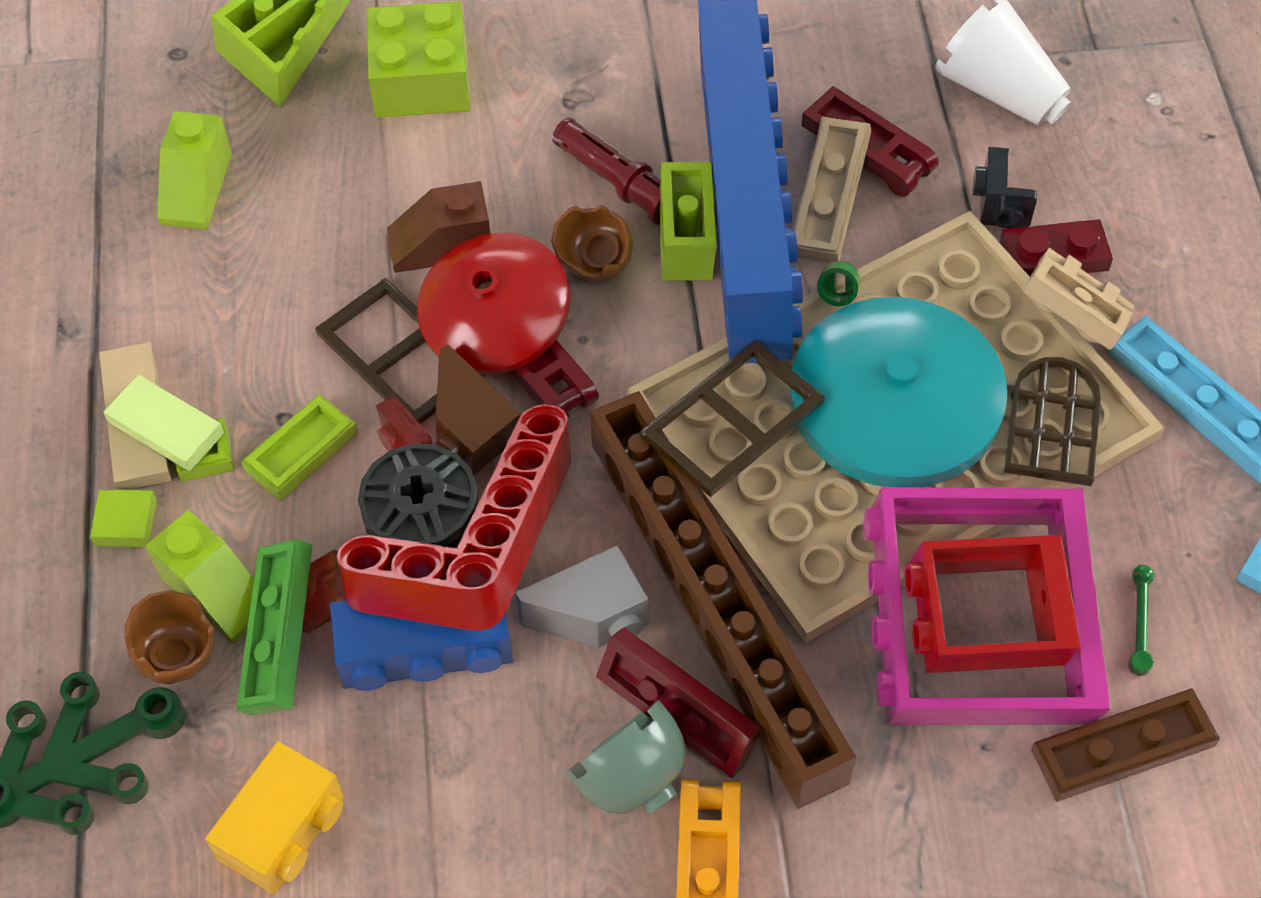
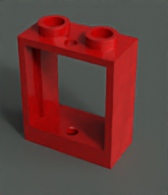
M1062 535L922 541L912 560L905 565L904 582L906 593L909 598L916 599L918 618L914 619L912 626L913 646L917 655H924L926 673L1065 666L1081 649ZM1026 571L1037 642L946 646L936 574Z

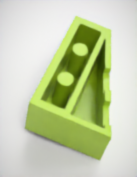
M231 0L211 15L215 50L274 103L281 107L351 1Z

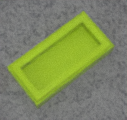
M318 394L241 461L243 469L279 501H282L358 434L357 426L353 420Z

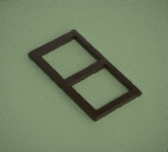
M383 278L379 283L317 326L315 330L322 340L413 428H416L436 413L437 394L414 410L379 375L425 342L420 328L370 365H367L334 333L386 294L418 323L417 306L388 279Z
M754 340L639 431V436L711 498L824 403L825 397L762 346L759 341ZM752 357L805 400L766 433L761 431L713 390ZM700 399L753 443L712 478L659 433Z

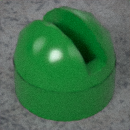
M834 261L828 264L821 271L817 281L819 296L823 301L832 306L850 304L856 298L860 288L858 270L851 263L844 261ZM837 273L845 275V291H836Z

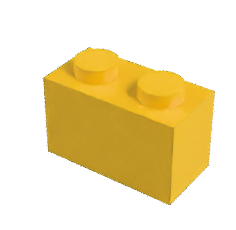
M277 741L206 836L205 840L216 860L275 895L284 881L287 883L293 881L301 872L308 858L307 849L319 832H327L339 818L343 809L342 800L344 799V794L338 778L334 773Z

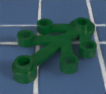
M74 672L68 675L61 683L60 694L65 703L41 761L24 770L22 769L33 739H36L44 732L47 719L40 707L33 701L24 700L14 704L6 715V723L11 732L0 756V790H4L3 796L0 799V828L12 825L21 817L57 825L70 835L81 834L88 830L94 821V810L84 796L71 793L57 801L33 794L53 782L114 795L123 804L139 802L147 794L149 788L148 779L139 766L133 763H124L115 769L87 763L142 733L154 739H165L175 735L182 728L186 718L184 706L178 695L171 689L164 687L149 689L139 697L134 710L77 740L88 710L94 707L99 700L100 690L90 674ZM82 685L89 686V690L84 696L80 698L71 697L77 687ZM160 702L167 703L161 713L155 715L148 713V710L155 704ZM28 714L35 715V719L30 725L18 727V722L23 716ZM125 778H138L137 784L131 790H119V786ZM83 807V813L77 820L72 822L65 821V815L71 808Z

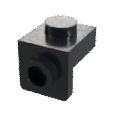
M988 147L984 167H975L972 196H981L980 222L983 225L999 226L1007 229L1029 227L1037 203V191L1007 187L1009 148Z

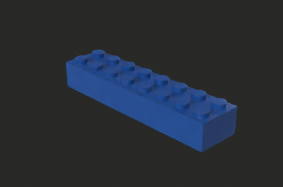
M698 0L701 78L709 161L712 164L714 213L728 359L730 360L751 342L757 340L779 360H792L793 338L802 337L800 306H793V304L803 303L801 271H796L795 266H790V263H796L798 260L795 230L791 231L790 227H785L786 223H792L790 191L786 192L780 189V185H787L788 183L786 154L776 153L775 149L783 148L781 117H771V113L778 112V92L776 82H767L770 77H774L772 47L763 48L762 45L769 44L768 14L758 13L757 0ZM752 357V358H751L749 361H747L746 363H752V362H758V361H757L754 357Z

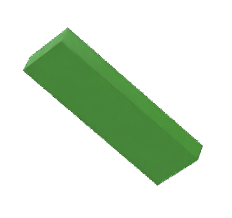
M295 539L259 547L237 702L238 712L253 716L292 710L313 547L312 544L303 540Z

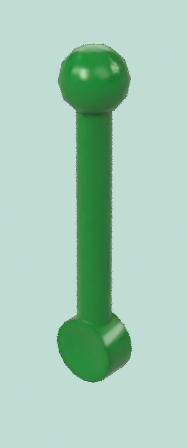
M1145 564L1138 565L1132 570V579L1137 584L1136 646L1128 665L1131 672L1139 676L1148 674L1154 663L1153 657L1147 652L1148 585L1154 579V572Z

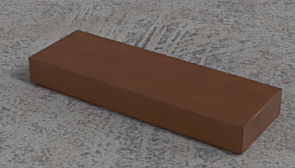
M1193 688L1036 741L1031 751L1056 802L1213 748L1219 742L1220 737Z

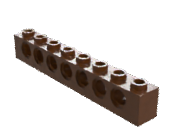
M640 391L590 411L592 447L744 715L762 727L758 740L797 809L849 785L856 760L855 754L697 487L688 477L639 436V431L656 419ZM661 430L659 433L668 440L663 430Z

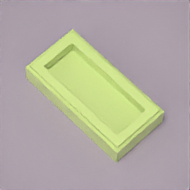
M139 374L103 412L107 422L189 472L224 434L221 423Z

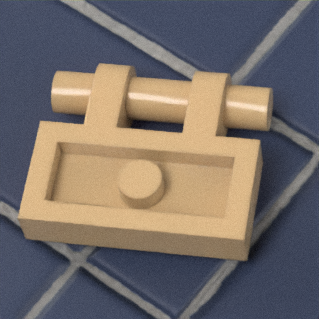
M1048 248L1038 262V266L1025 285L1023 292L1031 296L1033 302L1043 311L1056 313L1074 325L1077 332L1086 340L1100 343L1111 350L1123 336L1135 305L1119 295L1121 289L1111 282L1107 281L1103 284L1080 269L1082 263L1069 255L1067 258H1064L1051 248Z

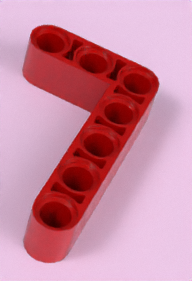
M541 404L523 412L457 549L373 535L357 536L343 543L338 549L337 560L347 604L352 609L363 613L471 631H482L497 625L507 611L571 464L568 417L565 411L558 406Z

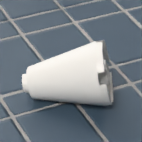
M993 0L996 6L991 11L982 5L962 25L945 48L952 55L946 64L938 59L936 70L942 76L1037 126L1045 120L1051 125L1054 124L1072 103L1066 98L1071 90L1070 86L1007 0Z

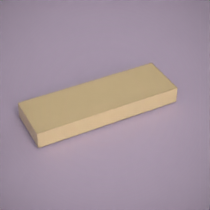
M828 117L821 118L793 230L796 232L798 256L832 262L839 261L871 135L869 123Z
M151 342L99 352L105 409L138 374L159 386L156 356ZM107 422L113 479L117 490H131L172 481L168 458Z

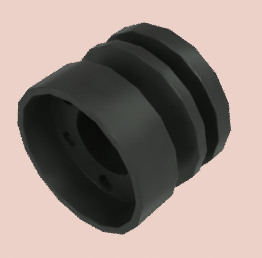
M417 443L392 449L374 461L361 480L358 503L367 535L456 549L479 503L477 486L471 468L458 454L438 445Z

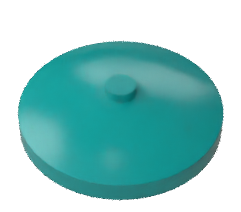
M872 298L836 310L820 321L807 334L797 351L792 367L796 374L825 397L824 403L797 425L808 445L819 457L838 471L859 481L881 487H926L939 484L962 474L975 465L992 446L1000 430L1007 404V383L1004 369L997 353L985 336L956 313L939 305L913 298ZM790 388V403L793 411L805 400Z

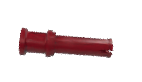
M573 118L563 119L553 132L555 138L552 139V142L574 156L579 162L600 177L610 182L615 187L617 196L623 202L635 203L648 213V219L652 223L660 225V179L653 174L651 166L645 162H632L596 135L583 128Z

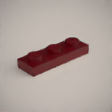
M625 627L610 637L596 675L597 679L640 711H644L651 719L652 717L647 710L653 703L659 700L676 722L683 735L684 743L729 777L733 778L745 767L762 729L761 726Z

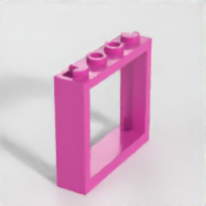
M881 487L872 507L865 509L864 536L866 541H873L875 561H870L868 565V590L870 595L878 596L879 615H874L872 620V644L874 650H882L883 671L877 673L876 698L879 706H886L887 725H1085L1099 720L1110 710L1083 489ZM896 524L1047 525L1048 535H1062L1081 649L1064 666L1067 697L910 698Z

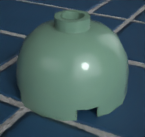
M659 700L653 703L647 710L652 717L651 720L642 711L595 747L590 756L581 763L578 761L565 772L578 790L594 806L608 813L626 814L643 806L650 815L677 794L671 783L684 768L686 749L681 731Z

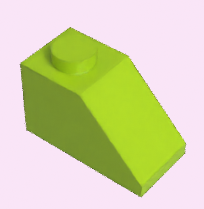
M173 111L160 147L157 212L159 224L208 229L232 157L222 116Z
M661 162L660 252L662 281L713 279L716 230L711 162Z
M186 510L145 547L159 577L174 591L191 595L198 599L210 624L234 644L247 632L254 577L218 535L191 511Z

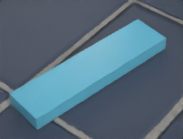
M1145 315L1128 328L1111 350L1108 349L1107 353L1261 484V411L1148 316Z

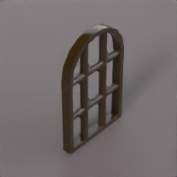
M1044 357L1030 362L1019 372L1014 389L1010 394L1012 404L1004 472L1092 487L1095 473L1099 416L1102 411L1099 384L1089 370L1078 362L1063 357ZM1049 367H1060L1070 371L1067 397L1052 395L1050 390H1047ZM1040 369L1038 392L1021 390L1022 381L1031 372ZM1078 376L1085 380L1092 391L1093 401L1079 399L1080 395H1076ZM1019 398L1033 400V404H1036L1034 430L1015 427ZM1045 402L1062 404L1063 409H1066L1064 435L1048 433L1046 428H1043ZM1075 407L1093 409L1090 439L1075 437L1076 433H1073ZM1014 436L1029 438V442H1032L1030 466L1011 463ZM1041 440L1059 443V447H1062L1060 471L1039 467ZM1071 445L1089 448L1087 475L1069 472Z

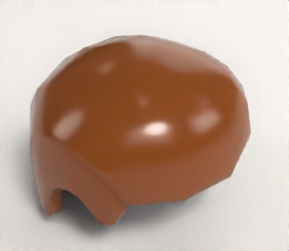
M604 205L586 209L579 208L578 206L569 208L555 222L551 239L556 257L566 271L573 277L587 282L605 281L616 277L618 273L624 271L631 260L634 243L626 221L612 210L609 211Z
M167 590L148 594L131 608L124 626L125 644L128 657L145 678H151L155 683L170 685L192 679L210 662L215 644L213 640L214 630L204 614L200 601L194 596L174 590Z

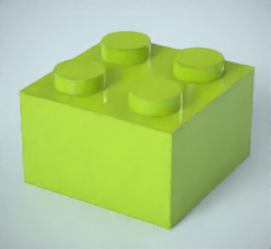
M462 1L367 8L368 80L375 117L470 111L467 41Z

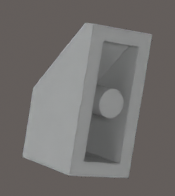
M618 546L515 592L519 619L524 627L597 648L608 644L610 637L623 627L637 636L644 626L649 625V599Z

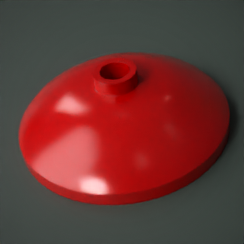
M508 232L479 235L461 242L446 252L426 275L417 301L419 328L428 346L438 358L439 350L448 344L480 375L506 373L523 367L537 359L558 338L564 328L570 310V285L558 258L539 241L528 236ZM492 281L487 288L478 289L483 283Z

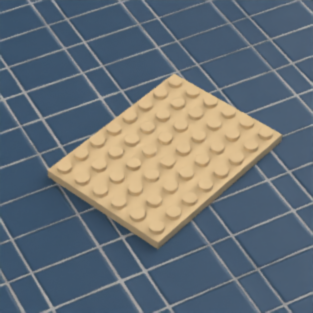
M971 211L857 269L860 276V288L856 298L850 304L872 298L904 297L927 301L944 307L967 320L985 336L997 353L1004 369L1007 383V404L1000 430L990 449L975 465L962 474L939 484L919 488H1076L1079 486V484L1004 472L1012 404L1010 398L1011 391L1014 389L1019 372L1030 362L1044 357H1063L1078 362L1092 373L1099 384L1102 411L1099 416L1094 477L1161 438L1165 427L1088 341L1077 332L1075 327L1056 313H1048L1040 309L1033 302L1031 296L1023 292L1030 277ZM845 276L837 279L836 291H845ZM817 290L803 297V303L793 304V306H800L802 337L793 338L792 360L781 361L792 369L797 351L807 334L825 317L845 306L827 304L821 299ZM727 338L628 388V395L640 391L653 415L657 418L729 361ZM760 362L745 363L713 389L764 433L768 432L792 412L790 387ZM1049 367L1047 390H1050V394L1067 397L1069 370L1060 367ZM1040 369L1031 372L1022 381L1021 390L1038 392ZM1078 376L1076 395H1080L1079 399L1093 401L1092 391L1085 380ZM702 399L662 429L669 442L711 478L753 444ZM1018 399L1015 427L1034 430L1036 404H1033V400ZM1045 402L1043 428H1046V432L1064 435L1066 409H1063L1062 404ZM1075 407L1073 433H1076L1075 437L1090 439L1093 409ZM797 426L711 498L695 484L719 526L805 643L878 602V596L870 595L868 590V565L870 561H875L873 541H866L864 536V512L866 508L872 507L881 486L854 479L829 465L808 445ZM1014 436L1011 463L1030 466L1032 442H1029V438ZM1041 440L1040 468L1060 471L1062 447H1059V443ZM1071 445L1070 473L1087 475L1089 448ZM896 524L901 588L905 586V565L912 560L922 541L989 538L1010 525Z

